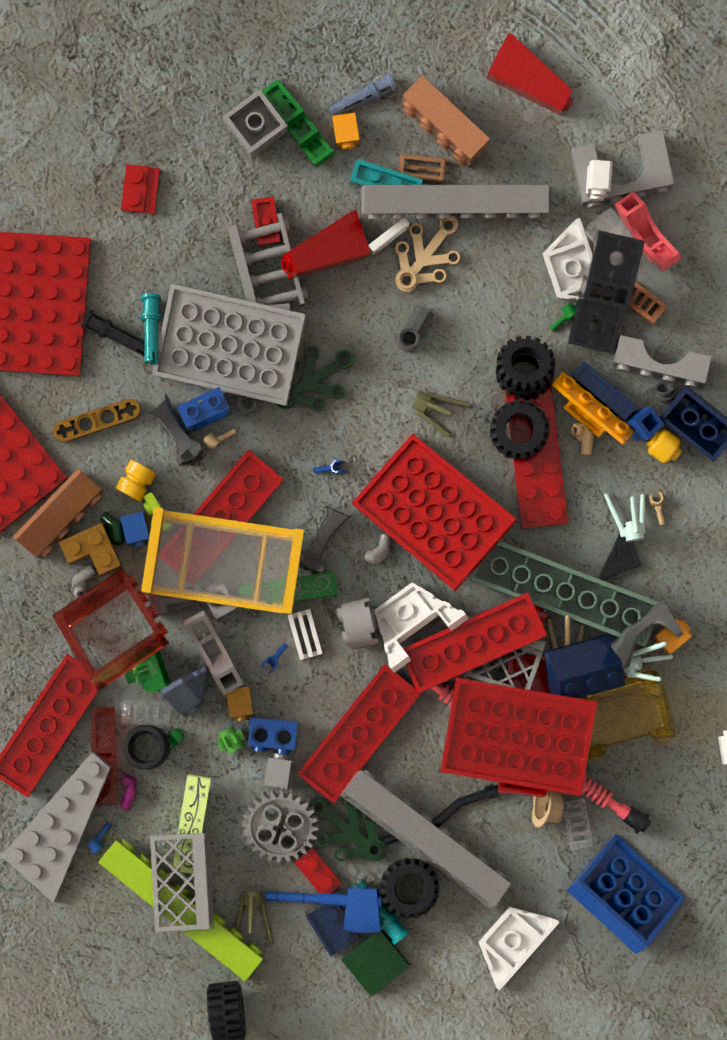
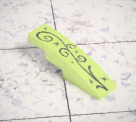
M188 774L178 835L203 833L211 778ZM183 839L177 846L186 855L193 849L192 839ZM176 850L173 863L175 868L184 859ZM186 861L179 871L193 874L194 866Z

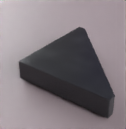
M620 533L599 575L600 580L641 566L633 542H626V537H620Z

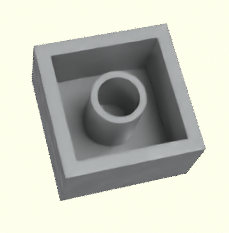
M260 89L222 116L225 125L251 159L288 132L287 124Z

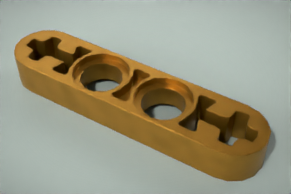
M125 399L60 421L54 426L53 435L60 442H70L133 421L139 417L141 407L134 399ZM127 404H131L132 407L136 406V409L133 411L134 415L130 416L128 413L121 414L123 419L119 420V414L115 410L116 407L123 411L127 409ZM105 411H112L115 418L113 422L107 424L102 421V414ZM84 418L91 419L93 423L92 428L88 431H83L80 428V421ZM75 421V427L79 434L75 435L73 430L67 433L68 437L66 438L58 435V432L61 431V426H64L66 429L72 428L71 422Z

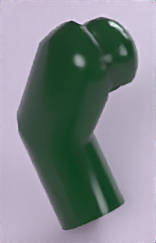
M104 512L100 517V521L108 527L111 543L121 545L124 542L122 524L109 512Z

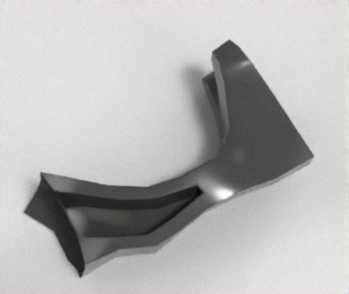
M165 393V400L149 412V414L158 417L180 445V453L176 458L178 465L194 466L206 457V448L202 442H196L186 433L170 398Z
M326 505V516L309 549L300 553L299 567L312 574H323L326 568L322 562V552L334 533L352 515H345Z
M664 600L654 605L639 621L623 629L619 638L611 643V647L622 661L623 669L629 668L638 638L651 625H661L678 638L683 635Z

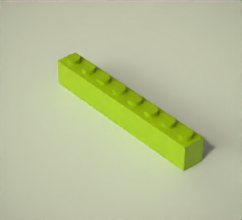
M117 839L98 863L154 907L151 860L144 854L139 856L132 851L135 847L127 840L123 839L120 841ZM161 868L158 870V875L166 880L169 874ZM171 881L168 882L176 891L182 887L179 883L176 886ZM166 886L159 892V898L165 904L174 896ZM185 888L180 895L190 903L193 899L187 895L189 891ZM178 897L169 906L178 916L187 907ZM195 901V903L192 905L195 909H196V901ZM189 908L181 919L188 925L197 924L196 914ZM167 910L162 914L172 923L176 919ZM216 913L213 915L214 928L182 930L244 981L249 978L264 958L261 955L263 951L254 943L248 945L242 940L244 935L235 928L232 930L224 925L226 921ZM178 921L175 925L178 926L182 924Z

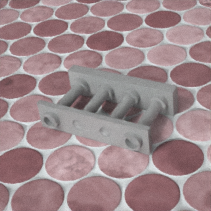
M282 213L277 214L278 223L247 231L238 230L237 225L227 227L246 300L274 305L299 299L300 306H304V299H308L305 285L300 286L298 277L293 278L296 290L262 299L260 297L255 298L253 289L258 288L257 285L284 279L288 276L283 269L254 276V274L249 275L247 267L251 266L253 262L284 255L291 250L287 232L291 231L288 218L283 219ZM281 231L285 245L250 254L243 252L242 244L246 243L245 240Z

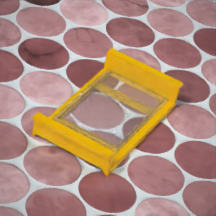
M154 507L141 592L291 614L304 530L179 513Z

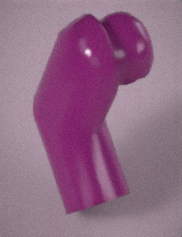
M124 774L120 784L123 787H127L120 807L130 811L137 795V780L133 775L131 777L128 774Z

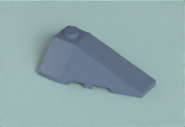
M205 666L200 671L197 670L192 674H188L160 691L180 715L186 713L187 716H190L200 709L198 705L203 701L210 670Z

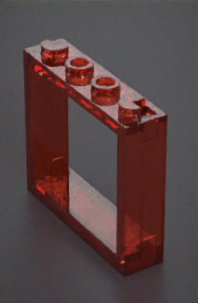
M123 569L52 615L88 679L98 691L170 644L165 636L168 633L167 629L161 621L157 623L155 620L159 616L151 605L147 607L145 604L149 601L146 595L141 590L137 591L138 582L133 575L128 577ZM128 589L152 628L153 633L97 670L72 626Z

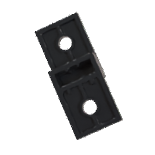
M598 230L588 275H583L568 344L614 354L624 309L629 310L645 243L644 240ZM614 252H620L622 255V262L619 265H613L610 262V256ZM594 319H599L602 322V328L598 332L590 330V323Z

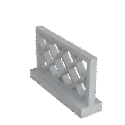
M541 640L535 641L517 649L522 651L517 654L516 650L513 651L514 656L504 661L498 658L500 663L487 668L484 664L485 670L477 674L468 671L462 675L481 682L510 686L504 684L509 681L510 687H515L511 679L524 674L528 681L525 689L530 690L542 655L544 654L546 642ZM527 653L536 656L534 665L524 669L519 657ZM517 659L522 670L509 676L504 664ZM502 666L507 678L500 681L493 680L489 672ZM532 670L530 676L528 677L526 672ZM487 673V675H488L489 678L484 677V676H481V675Z
M209 833L150 836L155 932L214 928ZM179 839L175 844L172 841H170ZM183 839H192L193 849L188 855L177 847ZM165 840L172 846L164 857L157 851L156 841ZM174 850L184 857L176 868L167 860ZM186 861L194 866V873L189 879L179 871ZM163 862L173 870L166 880L158 875V868ZM175 874L185 881L178 891L168 884ZM187 885L195 890V897L190 903L180 895ZM164 886L174 894L167 904L159 898V892ZM177 897L187 906L179 916L169 908ZM195 901H196V909L192 906V905L195 903ZM189 908L196 914L197 924L188 925L181 919ZM167 910L176 919L170 926H161V915ZM178 921L182 924V925L175 926V924H176Z

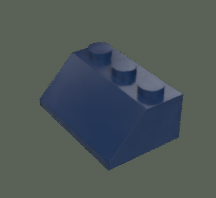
M686 385L668 405L660 419L714 462L727 448V417Z
M606 634L544 651L549 692L551 694L583 698L626 686L622 661L611 647L613 641L610 635Z

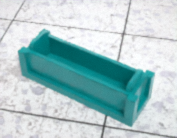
M357 159L350 178V185H422L423 179Z

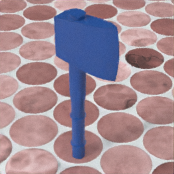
M349 887L348 894L265 892V901L346 906L344 930L357 933L381 932L380 908H382L383 900L382 896H379L378 888Z

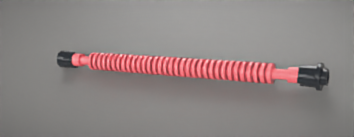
M406 670L403 676L412 681L408 670ZM439 684L431 688L440 694L438 698L440 701L443 697L446 698L443 703L446 704L450 701L448 706L451 707L454 687L451 691L449 690L450 684L446 687ZM585 775L582 795L587 792L585 797L589 798L592 795L590 800L593 802L597 799L595 801L597 805L602 802L601 808L607 805L616 811V815L633 828L636 834L640 831L643 833L646 831L651 823L648 819L650 816L648 813L644 814L625 803L620 804L611 798L613 795L611 791L606 794L608 791L606 788L601 791L602 785L596 788L598 783L594 781L591 784L593 780L591 778L586 781L588 776Z

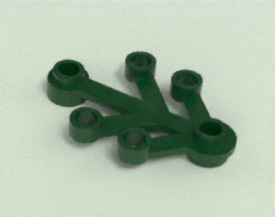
M309 346L305 351L307 358L301 382L294 387L292 383L288 405L277 404V406L282 409H289L297 404L311 407L316 412L322 411L325 407L324 400L320 397L311 399L299 396L305 390L328 394L334 399H341L344 396V388L341 385L331 386L318 382L340 368L348 369L352 366L354 358L348 350H340L333 362L313 374L315 360L319 357V350L315 346ZM314 349L317 354L315 357H310L308 351ZM342 356L348 357L349 362L347 364L340 362ZM298 360L295 373L300 369V364ZM335 388H340L342 390L340 396H335L333 394V390ZM317 400L322 402V407L319 409L313 406Z
M316 797L311 800L309 807L314 806L317 802L323 805V809L321 811L315 810L313 815H322L343 831L342 833L334 834L319 833L316 839V844L319 847H326L331 843L356 841L362 846L352 849L337 848L334 852V857L337 861L343 862L347 858L365 856L367 860L377 862L385 856L386 846L382 840L377 838L376 823L374 821H367L365 814H363V820L367 823L368 839L360 833L357 808L355 806L349 807L347 800L344 801V805L348 809V824L328 808L327 801L324 798ZM322 835L327 838V843L325 844L318 842V838ZM371 846H377L379 848V852L377 854H371ZM339 850H344L346 853L343 859L337 857Z

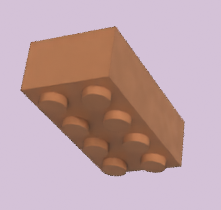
M422 75L403 94V112L411 119L415 117L421 123L419 126L428 135L432 133L437 138L436 142L444 150L449 149L455 154L453 158L461 166L465 164L470 168L488 149L490 138Z

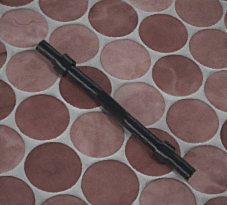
M498 784L484 786L485 789L457 798L435 819H432V824L440 827L461 807L485 798L490 800L497 797V794H500L498 793ZM392 834L382 837L385 846L400 841Z

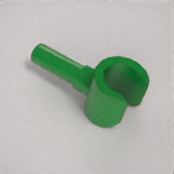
M572 303L561 308L564 316L560 317L549 327L553 332L562 323L574 317L575 307Z
M178 728L167 735L172 741L170 742V752L184 737Z

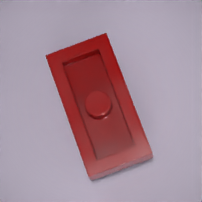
M274 196L251 200L255 228L278 223ZM279 232L257 237L258 247L281 243Z
M313 847L307 851L306 855L303 854L294 862L319 893H332L342 884Z

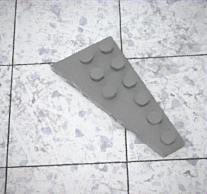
M95 751L90 754L2 855L8 863L52 903L58 897L61 885L66 878L69 866L76 854L89 818L94 811L97 799L112 767Z

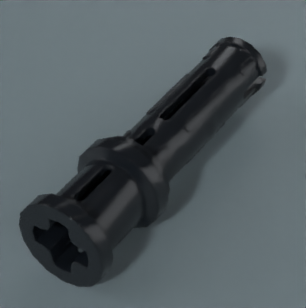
M90 309L81 328H88L98 333L100 338L107 337L144 357L143 340L113 325L111 319L108 318L106 320L94 314V310Z

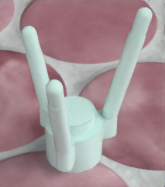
M605 493L604 497L617 523L620 537H626V542L645 539V495H640L639 520L637 518L635 497L632 496L630 498L632 521L626 522V527H624L609 494Z
M662 642L634 651L629 668L624 669V674L627 673V678L636 677L660 682L661 677L638 673V670L642 669V663L673 659V655L645 658L637 655L665 647L667 643Z

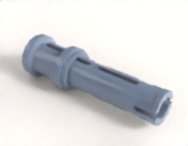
M387 73L386 77L374 83L372 81L369 82L366 88L328 107L333 116L342 115L372 100L379 101L382 96L392 91L396 93L398 89L391 74Z

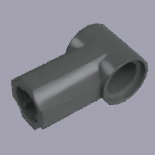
M416 306L404 329L400 332L398 339L400 349L405 352H412L418 347L421 338L435 316L434 313L423 306ZM405 335H411L414 337L415 343L407 345L403 342L402 338Z
M193 586L185 587L186 590L194 591ZM148 594L152 616L172 613L173 610L197 605L195 600Z

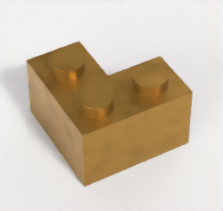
M102 523L59 542L64 556L70 565L91 556L100 576L123 567L114 545L110 541L105 525Z

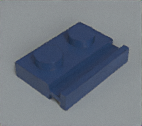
M322 905L306 915L330 956L359 939L356 932L344 930L345 913L341 906Z

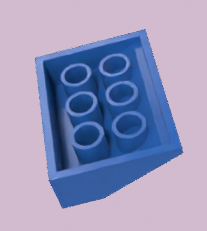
M617 834L610 839L567 888V891L635 954L650 945L686 898Z

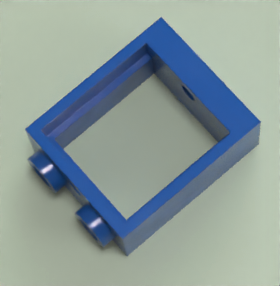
M220 387L177 406L190 434L232 415Z

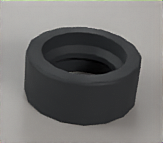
M139 725L132 728L123 742V753L126 760L138 769H154L161 766L167 760L170 752V742L167 735L162 729L153 725ZM144 733L154 735L159 742L158 755L150 761L140 760L134 753V742L139 735Z

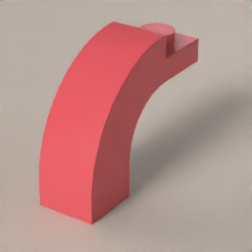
M634 191L614 204L631 237L645 241L643 254L652 264L655 263L663 272L682 259L680 253L659 231L649 214L646 204Z

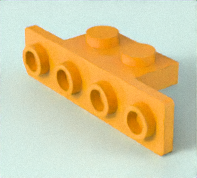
M564 372L552 383L554 388L569 399L563 408L580 423L584 424L598 438L606 430L624 445L634 433L609 408L602 405L591 393L583 389L572 377Z

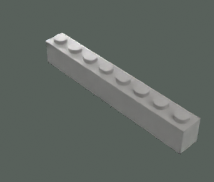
M549 185L361 186L362 214H368V219H382V214H391V219H405V214H414V219H427L428 214H437L438 219L451 218V214H460V218H474V214H483V218H497V214H505V218H519V214H528V218H542V214L549 213Z
M360 770L355 773L340 794L341 797L488 908L496 907L511 885L506 880L507 876L497 869L494 871L487 866L489 863L479 855L475 857L469 852L470 848L464 843L456 842L450 838L451 834L442 827L438 829L434 826L432 819L424 813L419 814L413 810L414 806L409 801L397 798L394 795V790L387 785L382 786L376 782V777L366 770L364 772Z

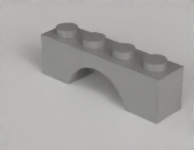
M620 335L612 365L617 366L619 371L631 372V370L640 371L639 375L653 378V375L663 377L662 380L666 382L676 383V380L685 382V386L699 388V386H703L706 383L712 356L688 351L684 358L676 363L661 364L648 355L643 340Z

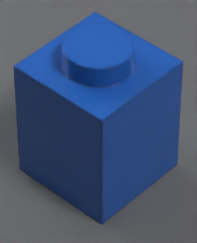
M651 406L637 409L624 421L634 431L631 436L635 441L650 439L665 425Z
M142 511L120 517L127 545H133L134 548L146 546V541H149L150 532L145 513Z

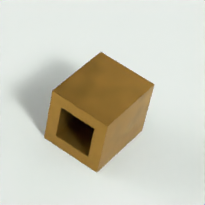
M250 686L236 688L227 693L229 716L235 717V721L250 720L249 715L254 714Z

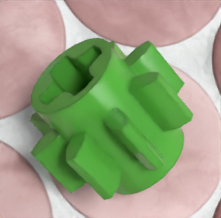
M231 726L218 733L220 740L216 742L221 751L226 749L228 754H231L244 747L242 740L246 739L242 729L236 731L235 727Z

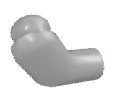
M380 534L379 546L365 553V561L371 564H378L386 559L390 551L391 537Z
M90 565L72 579L71 591L77 599H83L86 596L87 581L96 575V572Z

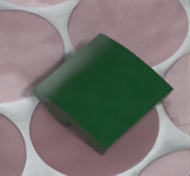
M383 930L370 935L342 959V962L370 996L377 993L410 965Z

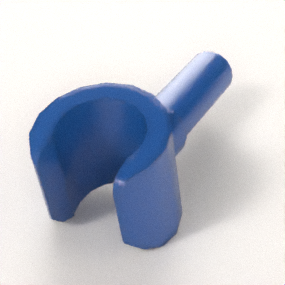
M334 460L331 465L313 468L314 474L333 472L344 475L347 473V470H339V466L347 462Z
M283 643L273 656L267 657L262 662L261 668L266 663H269L272 669L268 673H272L278 667L279 657L288 645Z
M107 822L100 833L89 842L88 848L93 854H96L104 847L100 840L112 826L110 823Z

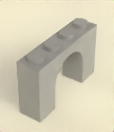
M663 130L639 136L638 143L643 162L641 176L629 184L620 185L611 182V192L608 197L604 198V201H592L590 197L585 195L587 167L591 160H598L595 144L572 148L570 155L581 207L587 206L588 209L601 206L602 202L610 201V204H615L633 191L640 199L646 197L647 193L655 192L656 195L668 193L669 189H672L674 181Z

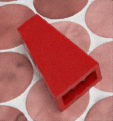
M508 33L487 74V79L561 116L563 110L568 111L573 102V98L570 97L572 89L515 36Z
M357 211L349 212L281 257L282 269L287 273L288 279L360 261L370 255L371 252Z

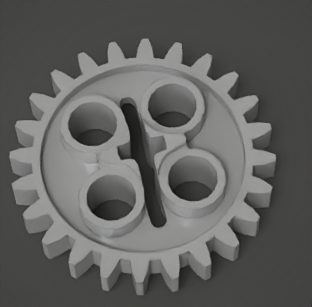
M281 787L280 792L276 794L275 790L271 788L269 796L263 791L262 799L255 796L254 804H248L247 809L249 811H245L243 816L247 820L242 822V827L246 828L243 830V836H249L246 844L254 843L252 846L253 852L258 849L260 850V858L267 854L269 862L273 856L277 858L278 863H280L282 857H285L286 861L290 862L291 855L298 860L299 851L306 855V846L313 847L311 839H317L315 831L318 830L319 824L315 822L318 821V815H312L315 807H308L309 799L301 801V793L294 797L293 789L288 794H285L284 789ZM284 807H287L288 811L285 815L284 825H282L278 842L275 844L273 840L276 835L277 826L280 823ZM270 808H274L279 813L272 815L269 814L267 810ZM297 815L301 820L292 821L289 817ZM267 829L272 834L266 836L261 834L260 831ZM290 836L294 841L285 842L282 838Z

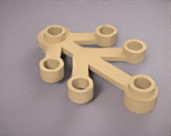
M454 216L440 220V230L425 249L423 248L422 225L413 223L410 226L409 233L413 237L416 258L411 268L409 267L407 256L409 245L404 241L396 244L395 251L399 255L401 271L396 275L395 283L399 290L411 292L420 283L435 282L441 284L446 280V273L442 269H436L433 273H418L425 266L446 263L454 266L459 263L460 254L454 250L448 252V254L432 256L445 237L456 232L458 221ZM450 222L452 223L453 228L447 230L445 229L444 224ZM419 227L421 231L419 234H413L412 228ZM400 245L406 246L407 250L404 253L398 251ZM451 254L457 256L458 259L455 262L449 260ZM440 272L444 277L442 280H437L435 274ZM409 277L411 279V283L409 285H405L402 282L403 278Z

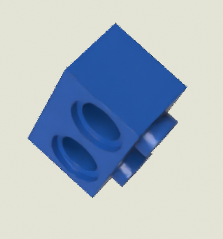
M251 718L248 746H253V751L267 752V748H276V753L290 754V750H296L298 722ZM259 728L265 729L268 733V738L264 742H259L255 738V732ZM283 730L291 734V741L288 744H282L278 740V734Z

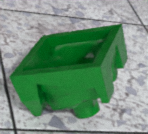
M150 643L133 650L134 662L130 663L131 669L124 671L128 684L137 682V685H142L143 690H146L147 693L160 691L171 684L158 643Z

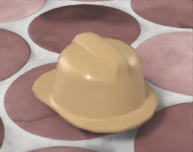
M547 790L545 798L533 797L532 821L535 827L539 828L545 823H559L561 821L564 801L560 792Z

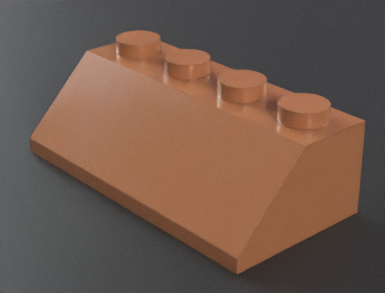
M77 469L13 537L36 558L41 556L45 558L54 549L52 545L56 540H63L70 532L68 528L74 522L78 524L86 516L84 511L90 505L94 507L102 499L100 494L103 491L85 473Z

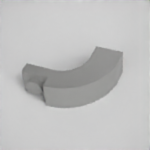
M204 610L183 621L223 696L242 686L244 683Z

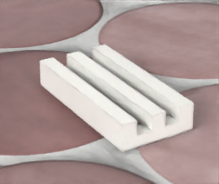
M406 218L401 219L368 246L372 255L377 254L408 230L409 221Z
M307 609L288 615L300 660L323 654L311 610ZM305 615L308 617L317 650L312 652L302 617ZM297 617L300 623L301 631L308 652L307 654H303L297 629L295 626L294 618Z

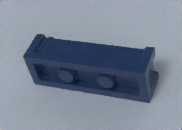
M585 361L581 363L571 376L577 384L591 393L596 400L609 408L623 422L637 407Z

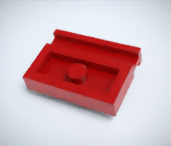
M126 164L121 211L155 215L160 168Z

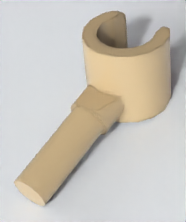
M235 429L218 437L210 433L204 438L203 442L208 448L214 449L224 439L237 433Z
M661 492L658 493L659 502L653 501L650 494L649 503L655 507L659 524L664 525L665 520L661 506L663 494Z

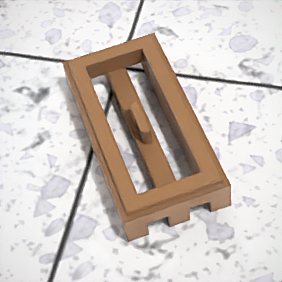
M407 154L400 155L399 172L423 179V181L444 183L446 159ZM404 161L440 164L441 168L404 164ZM403 170L439 173L440 176L406 173Z

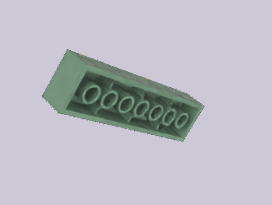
M501 541L474 570L468 580L512 598L528 592L534 606L564 618L566 615H569L570 620L616 638H619L623 629L639 621L658 603V601ZM654 624L641 634L636 642V646L646 647Z

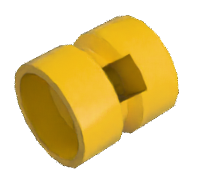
M130 459L125 468L127 476L119 479L115 489L142 502L143 496L147 493L145 486L151 485L157 473Z

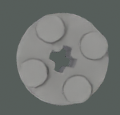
M370 597L343 603L341 608L337 609L339 621L344 623L345 631H342L344 644L352 649L381 642V639L376 638V635L380 634V629L374 611L375 608L370 609L369 604L373 603Z

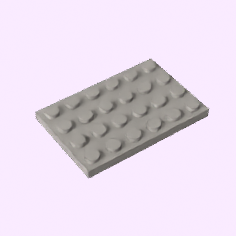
M171 284L158 344L159 364L154 365L152 375L212 389L220 387L221 391L287 406L307 314L178 284Z

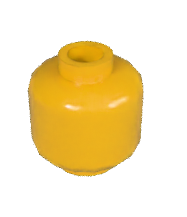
M667 429L657 431L646 442L648 453L661 463H667L670 460L675 461L682 452L679 448L681 444L680 439Z

